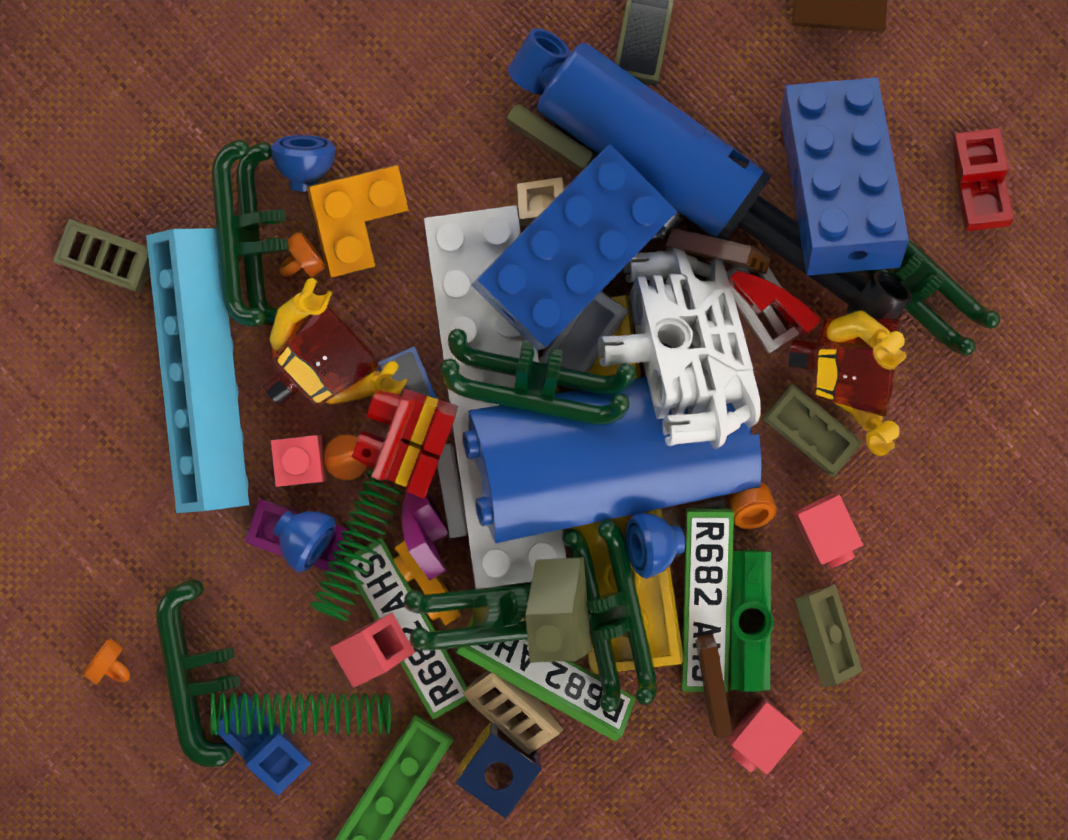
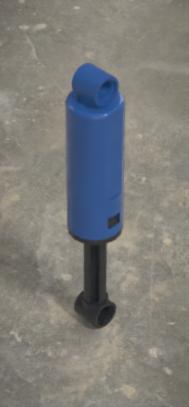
M531 29L507 70L513 81L520 87L535 94H542L537 103V111L597 155L611 144L680 214L714 238L726 240L736 226H739L806 274L798 222L759 195L772 175L587 43L579 44L570 53L569 47L558 36L544 29ZM867 271L808 275L848 304V314L860 310L866 312L876 321H895L912 301L909 289L898 278L884 271H876L872 274H869ZM885 325L884 327L889 329L891 325Z

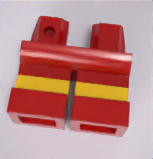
M404 389L402 396L376 390L366 417L390 425V429L386 439L361 430L351 457L368 467L374 468L372 478L379 480L388 479L407 487L408 493L425 499L454 423L458 406L408 389Z

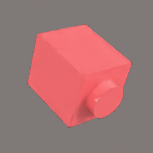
M322 435L271 440L276 487L327 481Z
M832 493L792 512L814 562L820 565L827 562L830 568L842 565L855 558L853 550L863 546L843 500L838 494Z
M392 612L358 629L330 647L353 688L387 672L415 653Z
M761 696L732 731L733 736L727 737L729 743L735 748L730 755L749 772H752L757 766L768 775L803 732Z

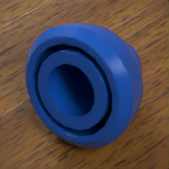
M286 136L276 140L271 145L275 166L284 177L290 180V189L295 191H307L306 186L317 184V181L327 174L335 158L336 146L330 140L319 136Z
M287 511L277 522L273 534L280 538V550L285 561L293 570L300 573L310 569L323 554L334 535L336 524L335 519L325 513L306 511L295 515Z
M635 513L629 519L625 533L626 548L633 569L642 578L647 579L662 573L671 565L676 554L684 552L685 537L680 526H670L664 519L648 513Z

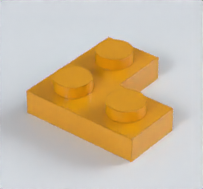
M393 165L306 186L328 276L332 278L375 267L365 221L409 211L399 166Z

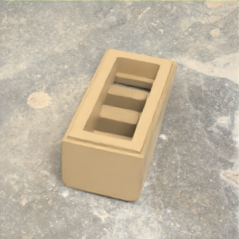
M488 670L476 678L463 692L464 696L479 712L494 723L528 755L563 731V728L538 698ZM496 687L501 693L497 694L493 688ZM509 699L515 705L508 708L504 702ZM523 711L528 717L520 722L516 715ZM536 723L542 730L531 736L526 729Z

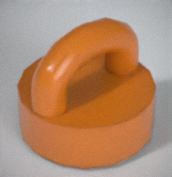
M296 232L287 239L289 251L292 254L281 263L279 267L281 275L287 277L303 268L313 278L325 269L326 264L323 258L302 232Z
M340 435L332 439L326 446L324 464L328 472L335 478L353 480L361 476L368 469V466L351 457L358 437L354 435Z
M762 482L759 488L731 493L727 497L728 509H733L734 524L739 528H759L770 522L776 514V505L770 489Z
M107 639L83 671V676L96 685L105 674L117 682H127L130 679V671L125 665L116 660L124 647L113 639Z

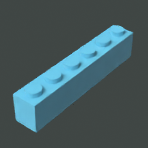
M217 228L171 229L146 235L176 513L249 505V483L243 452L244 437L238 406L239 391L235 379L234 345L230 333L229 314L223 299Z

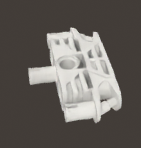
M666 246L665 251L637 253L624 267L626 281L628 283L634 282L629 295L636 334L600 336L597 346L598 357L604 356V358H600V364L605 367L608 365L643 362L656 418L663 419V435L670 434L669 437L665 438L668 446L710 441L713 449H718L725 443L727 435L740 428V424L744 423L748 427L754 426L759 421L761 411L753 366L724 263L713 260L707 264L698 261L696 257L687 255L684 250ZM694 274L706 277V281H700ZM662 343L668 344L672 348H668L664 346ZM732 403L736 411L727 413L726 404ZM686 408L688 409L689 414H684Z

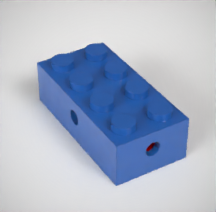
M878 77L785 85L780 118L806 275L900 268L909 237Z
M609 144L486 268L471 286L530 344H533L537 351L542 350L569 325L678 211Z

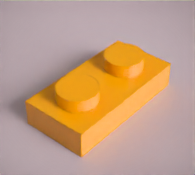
M405 540L395 547L399 556L395 557L393 561L407 582L415 578L424 594L449 592L439 575L431 580L427 578L409 553ZM452 610L427 614L433 621L440 617L446 626L460 617L462 611Z

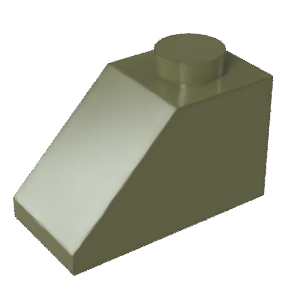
M584 557L536 560L526 610L530 663L577 661L592 651Z

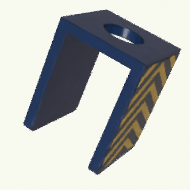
M490 721L458 765L456 784L506 819L542 769L540 753L535 750L527 758L497 736V726ZM495 762L507 764L513 773L511 783L502 789H495L489 786L485 780L486 769Z

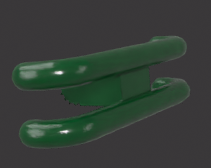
M235 140L222 147L212 165V185L223 299L226 310L232 319L240 325L257 327L265 324L273 326L279 308H272L266 300L262 255L289 250L287 239L268 238L265 241H260L259 228L268 225H278L286 221L285 210H267L262 212L257 210L255 170L260 162L269 160L272 157L271 145L267 142H262L249 147L246 141ZM240 159L236 173L239 215L234 216L230 175L233 163ZM238 257H244L247 299L250 308L245 306L242 299Z
M910 239L900 268H895L892 272L888 269L866 270L869 274L876 271H884L898 278L912 295V301L905 310L941 343L959 355H971L976 348L975 342L971 338L964 337L955 331L922 300L927 299L938 290L976 324L992 329L1000 323L998 312L989 310L976 301Z
M454 329L448 335V345L451 353L463 364L476 369L516 377L514 389L474 381L461 375L459 364L456 360L452 358L443 360L440 366L441 379L448 389L457 395L473 400L598 425L612 424L619 421L629 409L630 401L624 394L614 395L611 403L604 406L554 397L557 385L597 394L610 395L620 393L630 387L636 376L635 368L629 363L620 365L617 373L614 375H598L560 367L563 350L552 348V352L548 355L547 364L533 361L534 350L533 344L523 342L520 356L515 358L473 348L467 343V335L462 329Z
M605 520L599 524L598 533L605 539L618 592L600 595L589 546L580 530L575 528L566 529L562 534V541L565 545L569 546L573 558L584 557L588 611L593 615L592 623L589 625L590 635L602 684L600 706L604 711L612 712L618 708L621 690L610 639L628 634L638 680L636 699L640 704L648 705L654 701L657 685L625 540L619 526L611 520Z
M531 583L424 595L418 590L409 591L404 597V607L408 611L413 613H434L472 608L475 627L428 632L425 628H416L410 635L411 646L418 650L429 651L528 639L526 621L521 620L526 617ZM588 611L590 625L593 620V615L591 612Z
M189 580L170 588L161 597L157 607L156 622L181 749L189 760L202 767H220L225 765L233 756L234 749L227 742L212 743L204 737L196 696L236 688L240 686L238 675H224L215 679L193 681L192 668L210 663L228 662L230 659L235 658L233 647L188 654L181 619V608L185 602L192 601L201 596L204 591V586L200 581Z

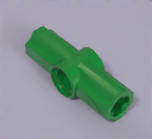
M733 550L729 689L744 692L770 690L771 632L774 625L771 613V551ZM756 608L761 613V624L754 631H742L739 627L740 615L746 609Z

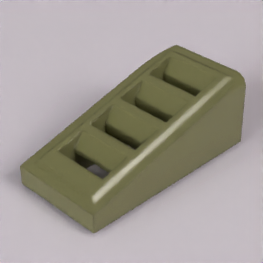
M68 219L53 262L140 294L150 271L148 249L146 246ZM79 232L85 234L86 237L76 261L69 258V255ZM96 238L101 240L102 244L94 266H90L86 263ZM111 245H115L119 248L109 273L104 271L103 267ZM129 250L134 252L135 255L127 277L123 278L119 274Z

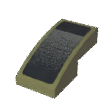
M674 0L626 1L615 64L644 84L654 86L658 84Z

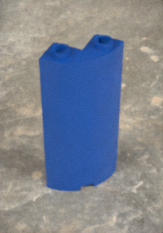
M645 376L635 378L630 387L620 393L608 395L574 390L558 393L554 396L571 401L604 406L611 403L614 395L624 394L629 398L630 406L625 416L615 423L606 425L590 424L497 405L469 411V431L463 432L462 441L467 459L475 460L482 476V497L475 500L477 517L481 526L488 525L496 544L736 493L747 489L759 488L762 470L759 434H752L751 427L742 423L740 428L726 436L725 443L718 449H713L710 441L668 446L665 438L669 437L670 434L663 435V419L656 418L647 377ZM732 403L726 404L727 413L736 411ZM686 408L684 414H689L687 408Z

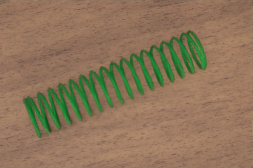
M374 471L367 472V476L372 481H364L362 483L368 491L358 492L359 497L364 501L354 502L355 507L360 511H351L349 513L356 521L345 522L351 531L341 532L342 537L347 541H337L336 543L344 552H332V555L340 562H328V566L336 572H323L324 576L333 583L327 581L319 582V585L329 593L322 591L314 593L318 599L325 603L310 602L312 608L346 622L349 619L338 612L352 615L351 612L335 605L320 595L356 605L354 601L332 591L325 585L360 595V592L340 583L329 575L338 576L364 585V582L346 574L332 564L343 566L365 575L369 573L345 561L336 554L373 565L372 561L351 552L341 544L352 546L377 555V552L355 542L345 534L357 536L378 545L382 544L380 541L354 529L349 524L365 527L386 535L385 531L365 523L353 514L366 516L386 525H390V522L369 513L358 504L367 505L390 515H395L393 511L373 503L362 494L375 496L391 504L399 505L397 501L375 492L366 484L379 486L395 494L403 495V492L372 478L370 474H373Z
M222 692L219 698L216 721L215 694L212 693L210 734L217 735L219 732L222 703L225 734H229L234 701L236 734L239 735L245 700L247 734L250 735L256 700L258 733L261 735L267 699L269 733L272 735L278 699L280 733L283 735L289 699L291 733L294 735L300 699L302 733L305 735L311 699L313 734L316 735L320 701L322 699L324 734L327 735L330 706L333 699L335 734L338 735L343 699L346 734L349 735L354 698L357 734L360 735L365 698L368 734L371 735L373 706L376 697L379 734H382L384 712L385 734L388 735L391 727L390 694L386 692L380 705L379 696L377 693H374L371 704H369L368 695L364 693L361 696L359 705L357 695L353 693L348 707L346 695L342 693L337 709L336 697L332 692L328 698L326 711L325 697L321 692L318 695L315 712L314 696L310 692L307 696L304 712L303 696L299 692L296 696L293 712L292 696L288 692L285 697L282 713L281 696L277 692L274 697L271 714L270 696L266 692L263 697L260 716L259 696L255 692L252 697L249 718L248 697L244 692L241 697L238 720L237 697L233 692L230 698L227 721L226 698Z

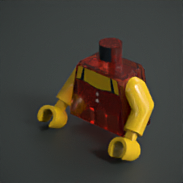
M314 278L308 279L301 293L296 294L279 307L269 340L272 346L270 348L272 360L280 368V371L263 385V389L277 405L281 407L298 391H301L315 406L321 405L324 402L332 405L374 396L376 390L400 395L408 379L404 378L401 381H397L391 378L399 368V365L395 361H390L381 372L376 371L380 365L373 352L328 305L332 292L329 290L325 295L321 296L317 292L313 293L317 280Z
M859 310L838 318L824 320L817 343L793 339L789 353V367L814 370L813 393L817 398L831 401L850 413L865 431H870L866 435V443L869 450L877 456H883L894 449L895 444L893 440L899 436V426L895 422L887 420L882 423L883 416L886 417L894 387L895 367L907 358L906 353L900 350L904 346L905 339L899 332V319L872 318L866 312Z

